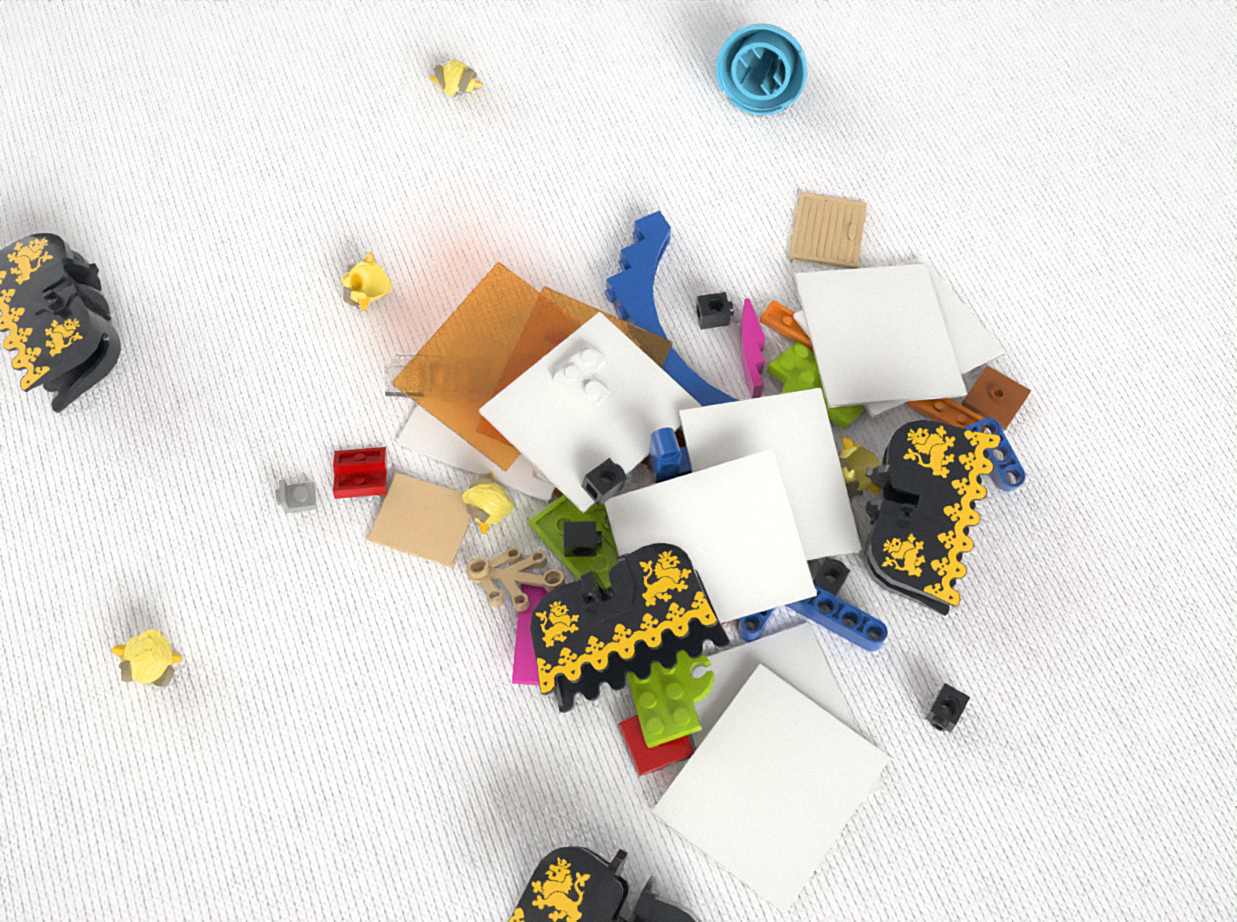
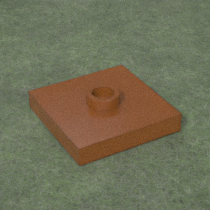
M987 365L961 405L984 418H993L1006 431L1031 390Z

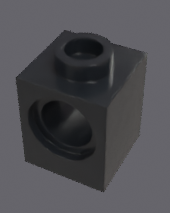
M726 292L697 296L696 312L700 330L729 326L730 316L734 315V307L732 301H728Z
M608 458L585 475L581 487L600 506L623 489L627 477L623 468ZM600 478H608L612 483H604Z
M596 521L564 522V556L597 557V547H602V531H596Z
M826 557L813 580V584L837 597L851 570L846 568V565L841 561ZM825 576H832L837 582H828Z
M944 683L925 719L935 729L950 733L957 725L970 696ZM944 705L949 707L952 711V715L944 714L941 711L940 706Z

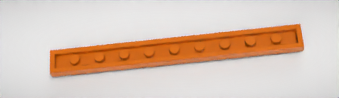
M772 300L760 316L759 322L794 342L799 341L814 352L811 339L793 318L796 312ZM950 398L907 401L904 403L935 422L965 428L985 419ZM981 427V432L984 433L987 427Z

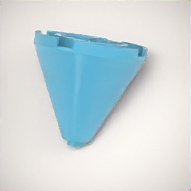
M750 24L735 31L723 44L716 61V77L721 91H725L731 99L730 102L738 109L754 115H771L783 111L785 107L798 99L807 80L808 64L800 43L786 30L771 24Z

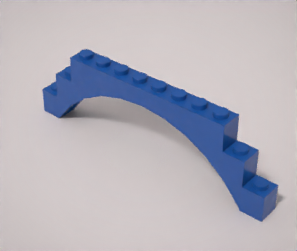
M660 210L634 221V232L632 235L635 244L620 250V260L618 263L622 272L606 279V289L604 290L606 299L609 303L613 302L620 321H625L632 340H637L639 348L700 403L702 407L741 401L708 384L685 364L670 345L659 323L653 298V285L659 262L670 243L671 226Z

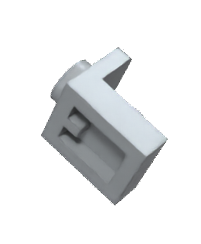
M285 479L279 480V489L275 490L277 505L282 506L285 514L317 509L314 482L287 485Z

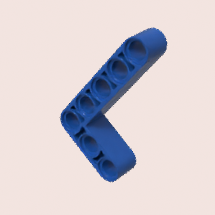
M985 418L965 427L964 429L981 432V427H987L991 434L1000 435L1001 442L994 450L1001 451L1003 460H997L993 455V450H988V459L994 464L991 475L998 488L1005 492L1013 491L1022 485L1025 481V472L1000 424L993 418ZM1008 472L1014 475L1015 484H1011L1006 480L1005 473Z
M666 427L654 431L650 438L649 464L655 483L692 473L687 447L679 448L674 429Z
M816 585L814 587L817 590V596L785 605L869 652L879 650L888 634L887 627L882 621ZM825 605L831 612H822L818 606ZM777 607L741 617L737 628L739 637L746 642L759 639ZM842 619H851L855 625L848 626ZM747 622L754 623L757 629L749 630L744 624ZM867 632H875L879 639H871Z

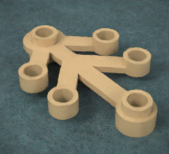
M511 547L505 553L489 561L482 557L474 558L468 563L466 570L470 581L481 583L487 593V600L491 607H499L505 601L502 591L495 588L491 579L501 580L512 597L514 609L519 612L527 610L530 603L528 596L521 592L516 583L545 587V590L548 592L566 584L562 571L558 569L548 570L544 575L524 573V571L532 567L542 569L547 565L548 561L543 551H535L530 557L523 560L521 550L518 547ZM506 563L512 565L506 569H499L500 566Z

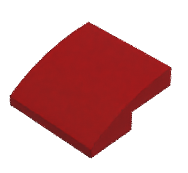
M386 447L339 450L334 452V499L387 495Z
M638 715L621 721L618 724L638 776L664 769L667 765L690 759L695 753L688 735L648 748Z

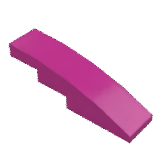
M747 298L744 299L740 348L744 377L751 399L760 398L763 390L760 374L763 372L765 361L761 352L764 350L766 338L751 301Z
M522 584L521 592L528 596L530 606L527 610L518 612L512 684L539 685L530 625L533 611L541 598L549 592L545 590V587Z

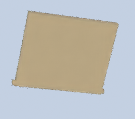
M801 190L789 260L793 261L794 259L857 269L867 202L805 193L804 190Z
M396 472L370 535H366L365 539L439 564L455 567L456 562L454 561L472 516L467 513V505L462 499V492Z

